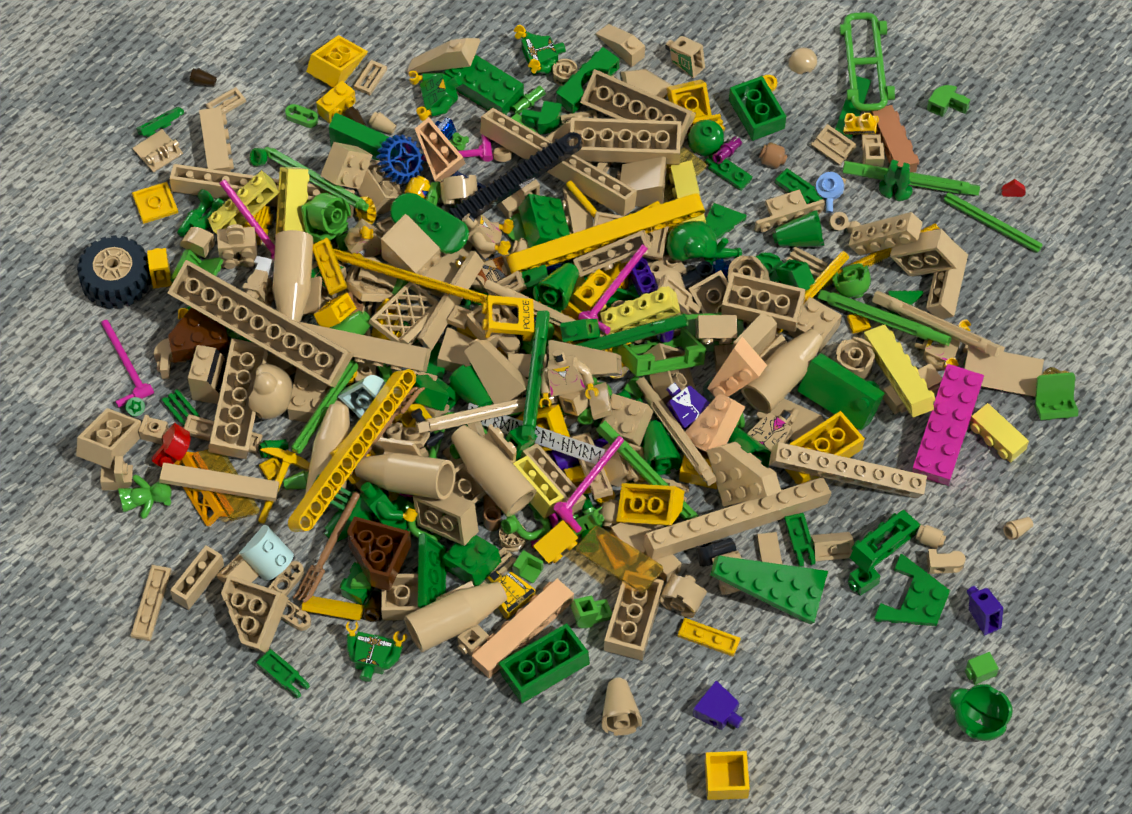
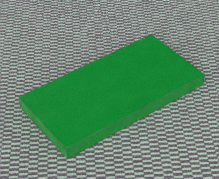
M426 533L419 534V608L437 601V597L446 593V567L443 556L446 554V547Z

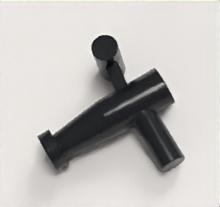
M420 408L411 413L416 423L426 421ZM441 430L436 434L434 431L430 432V436L425 444L427 447L435 446L445 435Z

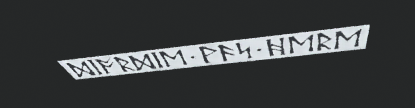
M469 403L468 410L477 408L478 406ZM505 415L482 420L481 423L487 427L492 424L494 428H499L502 432L508 434L509 431L521 426L523 421ZM536 426L535 434L538 437L535 443L593 464H596L604 455L605 449Z

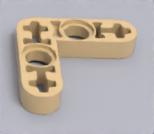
M292 561L268 588L287 596L303 577V565L298 561ZM298 568L299 573L294 572L292 574L291 569ZM280 582H286L288 587L280 590L277 588V585ZM288 600L285 607H290L292 611L288 615L282 614L281 619L299 631L307 630L311 626L310 615ZM295 613L299 619L305 618L306 623L299 624L298 619L294 617Z

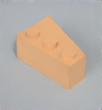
M719 393L685 433L697 449L707 453L709 449L727 444L745 406Z

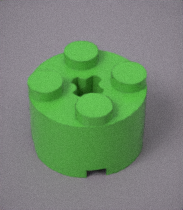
M321 193L306 206L309 223L314 229L338 234L348 225L346 221L348 216L350 217L351 209L349 203L341 197Z

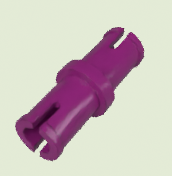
M734 136L728 143H724L720 150L713 155L714 162L717 163L718 161V164H721L727 157H731L734 151L742 145L741 139Z

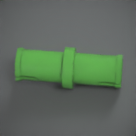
M537 86L529 94L523 95L520 101L511 106L512 111L520 115L523 109L534 106L537 100L546 95L544 89L541 86Z

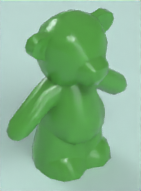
M135 474L132 477L133 481L140 488H118L123 513L144 505L141 518L146 519L154 502L164 503L166 506L171 505L172 491L169 484L159 483L158 481L150 487L144 479Z

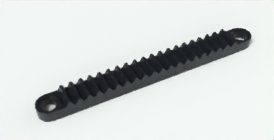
M570 132L560 139H555L554 143H549L548 147H543L542 151L536 152V155H531L529 159L519 163L516 168L512 167L510 172L506 171L504 176L500 175L499 179H494L491 184L488 183L485 188L482 187L473 196H468L467 200H462L461 204H456L455 208H450L448 213L461 221L469 213L476 219L578 152L583 146L581 136L576 132ZM571 139L578 140V143L576 145H568V142Z

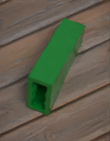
M338 113L334 114L329 125L331 147L333 142L357 146L372 154L371 159L379 160L376 158L380 154L377 150L382 147L381 143L389 138V136ZM393 148L390 153V159L392 158Z

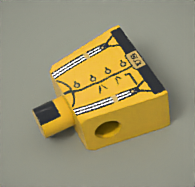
M494 571L488 577L491 583L500 582L505 590L507 600L498 609L506 620L526 605L535 595L536 590L513 572H509L502 577L497 571Z

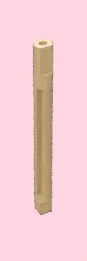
M487 280L484 285V289L498 296L531 299L491 280ZM533 300L534 315H537V311L547 310L550 312V323L560 327V323L576 321Z
M877 290L874 293L872 302L948 335L994 357L999 355L1001 346L883 292Z
M644 377L639 378L636 381L637 387L699 476L704 479L708 486L717 482L712 469L659 395L651 388Z
M548 394V397L551 399L552 403H556L558 401L557 396L551 397V395ZM526 397L429 418L426 421L415 423L417 433L433 432L523 412ZM544 399L542 401V404L547 405L549 404V401L547 399Z

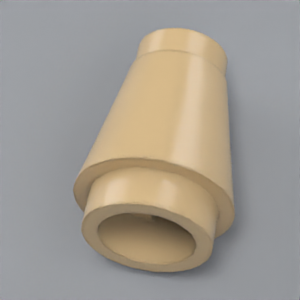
M374 112L368 123L372 126L371 128L391 135L397 127L381 112Z
M1030 517L1009 521L1003 527L1004 534L1009 540H1017L1033 527V521Z

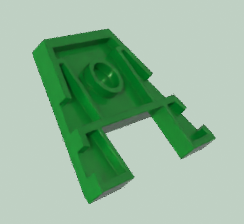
M900 554L894 571L913 578L901 610L880 603L874 621L937 626L950 590L905 555Z

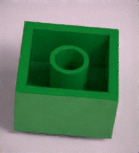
M477 535L473 536L465 546L456 542L443 556L446 570L466 583L472 581L474 587L479 586L502 562L498 548Z

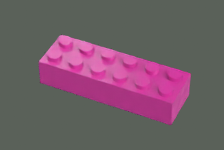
M947 364L934 402V410L931 411L913 465V473L926 475L927 480L949 486L983 383V374Z

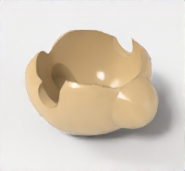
M262 364L257 368L254 388L249 396V408L257 412L256 415L259 418L274 419L287 410L292 394V382L289 375L284 370L271 364Z

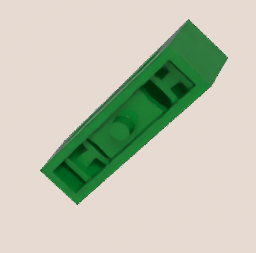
M904 509L898 514L894 513L886 523H880L874 532H868L862 541H856L851 548L853 551L849 558L863 571L868 573L916 535L921 524ZM894 530V532L892 533L893 536L885 543H883L880 549L877 551V545L881 543L883 540H885L887 537H889L890 533Z

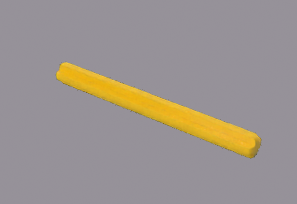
M845 251L840 252L815 279L816 283L812 284L810 289L805 291L803 305L809 297L813 298L849 259V255ZM776 328V331L780 334L783 329Z

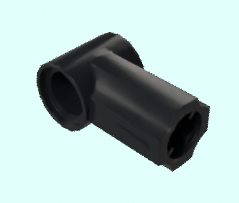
M702 261L697 264L695 269L681 275L685 289L687 290L713 275V266L708 261Z
M730 537L714 543L709 542L696 546L700 566L713 565L712 558L737 550L733 539Z

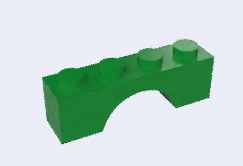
M604 47L594 52L591 59L587 63H583L576 74H572L564 86H560L557 89L556 103L562 104V107L571 114L575 113L583 105L580 103L584 94L582 87L590 80L594 69L612 76L619 69L620 58Z

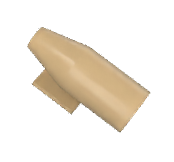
M287 230L279 232L275 237L273 294L277 311L295 321L301 322L302 316L314 314L321 307L322 277L311 278L312 235L303 231Z
M809 329L787 342L783 335L779 334L759 355L767 364L761 375L741 388L746 401L759 412L770 413L805 376L811 360L816 357L823 343L822 336L817 331Z
M330 404L313 442L305 495L311 488L317 475L322 473L332 459L330 453L351 432L349 408L347 406ZM347 480L342 486L344 489H346ZM335 497L333 498L334 501L342 505V501L336 499Z
M492 424L488 426V433L483 437L466 425L461 426L452 434L451 439L468 473L507 517L516 514L533 499L537 490L513 464L516 462L517 450L511 442H507L503 438L502 431L499 428H494Z
M380 438L379 442L385 451L384 454L362 457L355 467L357 477L395 493L445 500L450 496L455 484V468L450 460L423 457L416 444L409 440L401 441L393 438Z
M469 581L437 597V601L404 616L405 624L416 647L423 653L477 626L507 600V595L500 582L474 587L472 581Z

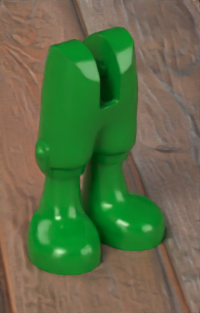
M892 160L887 173L884 175V180H881L879 183V191L885 198L890 199L894 193L895 184H897L895 200L904 201L909 199L913 193V189L909 185L911 183L909 180L910 164L904 162L903 167L898 166L899 161Z
M201 189L198 192V199L200 201L198 208L188 213L177 234L184 237L191 227H198L204 230L209 229L211 225L208 218L213 212L223 206L225 202L219 198L214 200L208 191ZM211 207L210 211L202 217L205 211Z

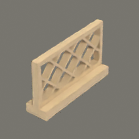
M408 282L368 323L391 341L412 345L417 340L439 302L418 285ZM411 288L417 295H409L408 289ZM398 299L406 300L407 305H399ZM410 300L418 301L419 306H412ZM423 301H427L433 306L426 307L423 305ZM388 309H395L397 315L388 314ZM400 310H408L409 316L401 315ZM413 311H420L421 317L414 316ZM385 319L386 325L380 324L376 320ZM390 320H398L399 326L391 325ZM403 321H410L411 326H403ZM392 330L400 331L401 337L398 338L394 335Z

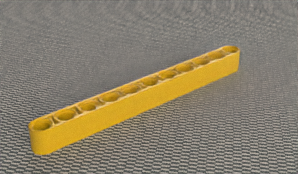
M694 193L515 252L507 256L506 260L511 274L516 271L524 272L541 265L548 267L590 253L642 230H645L647 234L696 218L704 214L705 209L700 195Z
M410 369L396 371L390 376L289 517L288 527L292 532H304L313 528L415 384L416 375L414 371Z

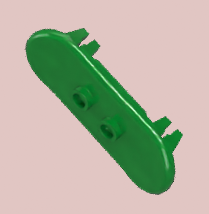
M415 193L401 194L391 205L390 214L395 224L405 214L408 215L444 254L458 252L464 247L469 238V229L463 221Z

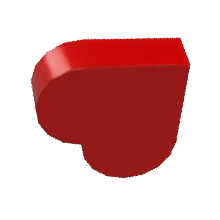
M1013 179L1001 188L1003 197H1023L1026 194L1025 186L1016 179Z

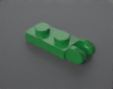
M804 513L785 516L784 521L793 552L796 554L798 566H804L801 552L806 551L810 564H815L814 546Z
M269 649L256 662L258 667L296 698H299L301 693L292 685L295 680L306 690L310 687L309 683L300 676L299 672L272 649Z

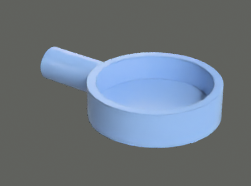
M826 172L818 178L816 189L818 194L826 200V213H833V200L842 195L844 182L837 173Z

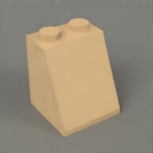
M662 156L622 164L621 172L618 171L617 180L637 191L635 206L647 207L656 201L663 204L666 185V157Z
M406 214L381 238L382 258L395 268L426 276L432 266H436L441 259L440 248Z

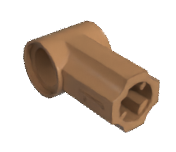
M486 494L483 496L484 527L489 531H497L501 527V509Z

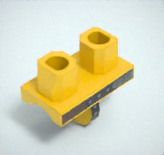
M847 113L843 132L844 134H860L861 138L862 135L876 134L879 117L872 116L871 113H864L861 116Z

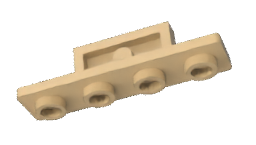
M800 189L765 201V205L770 217L756 221L754 230L755 232H766L771 227L784 225L815 210L820 214L824 210L825 202L822 199L806 204Z

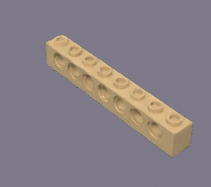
M781 442L772 446L769 462L770 466L913 498H919L925 493L926 475Z

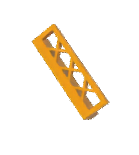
M186 452L181 461L177 460L174 463L175 465L184 463L187 467L208 470L196 452ZM183 487L206 526H211L220 516L228 517L233 513L222 493ZM199 492L203 494V504L198 500ZM208 507H211L214 512L210 518L207 515Z

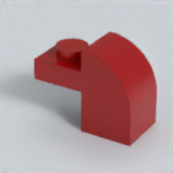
M174 422L163 435V445L152 456V462L162 467L163 463L174 464L177 460L181 461L190 445V432Z

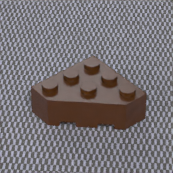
M192 307L168 335L173 363L192 360L197 345L216 348L221 354L229 353L226 327Z
M354 516L347 530L348 546L370 585L390 591L411 547L410 531Z

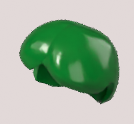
M696 220L683 222L670 230L665 248L670 258L675 261L700 257L711 258L717 253V236L712 227L705 222Z
M980 684L970 689H956L950 695V705L955 710L956 722L961 731L968 737L978 741H992L1006 732L1007 724L1013 714V707L1003 692L991 687V685ZM981 719L983 725L977 723L976 721Z

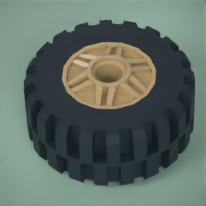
M113 235L111 238H106L105 236L100 238L101 240L98 242L95 240L91 243V247L87 246L83 250L84 254L80 255L79 263L77 264L78 277L85 296H88L92 303L96 301L97 306L103 307V305H106L108 309H113V306H117L120 309L125 304H128V306L134 304L133 301L135 299L139 301L142 298V293L146 294L149 289L148 285L151 284L148 256L144 248L133 239L129 241L128 237L121 236V238H117V235Z

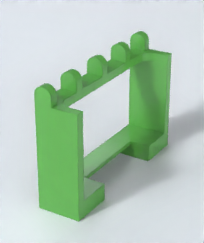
M684 327L681 328L680 335L669 342L659 341L651 343L650 341H645L641 345L623 344L612 348V352L621 356V362L636 377L704 365L706 348ZM658 343L671 347L681 346L685 350L684 356L655 361V356L652 353L637 354L647 352Z

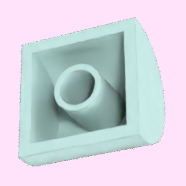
M370 375L342 390L338 398L361 418L386 382L378 376Z
M263 525L239 552L243 559L265 581L271 580L282 573L294 557L293 552L267 525Z

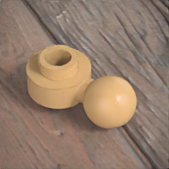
M835 212L829 217L830 227L837 231L846 228L848 233L851 234L853 227L861 225L858 221L848 222V217L843 212ZM836 218H839L841 221L839 225L835 223Z

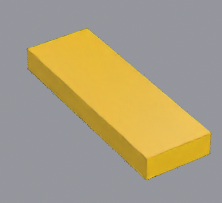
M325 238L313 244V253L328 293L333 295L348 288L330 240Z
M312 596L307 602L302 603L303 611L357 621L361 619L362 611L365 605Z
M684 618L677 637L734 657L741 640L740 637Z

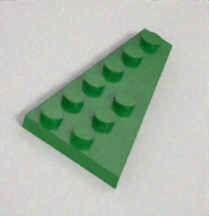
M717 556L714 559L710 575L808 624L815 623L828 571Z

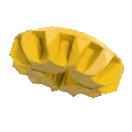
M368 196L360 197L369 204V207L366 211L355 208L357 211L356 217L359 218V221L364 219L372 225L376 219L374 202Z

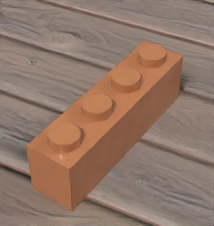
M892 105L885 106L881 110L871 111L872 116L879 117L876 134L881 137V143H883L884 152L889 163L892 160H897L900 167H903L904 162L909 163L910 172H916L919 158L912 150L911 140H908L906 137L904 125L900 124L898 112L894 110Z

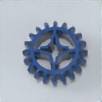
M394 135L381 143L382 147L377 150L380 154L376 158L380 160L377 165L382 167L379 172H385L384 178L390 177V182H396V184H407L411 178L420 176L419 172L424 169L421 165L425 161L421 160L424 154L419 152L422 147H416L417 141L411 142V137L406 138L405 135ZM393 148L392 158L390 159V153Z

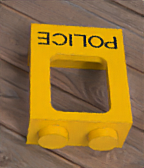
M488 295L486 302L482 303V314H485L482 330H485V338H489L491 332L523 335V341L530 342L534 334L533 299ZM492 305L516 306L518 308V323L493 321Z

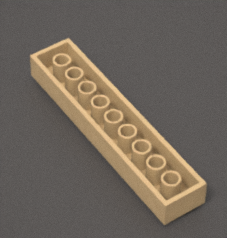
M185 260L167 292L169 295L334 388L354 355L188 260Z

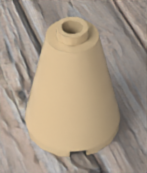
M614 678L608 683L601 720L602 729L606 733L608 731L614 732L615 736L632 734L636 732L638 726H642V717L628 682L622 678Z

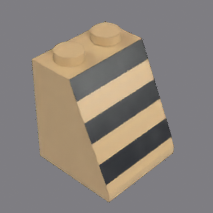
M200 345L196 347L188 376L192 400L218 404L227 359L216 348Z

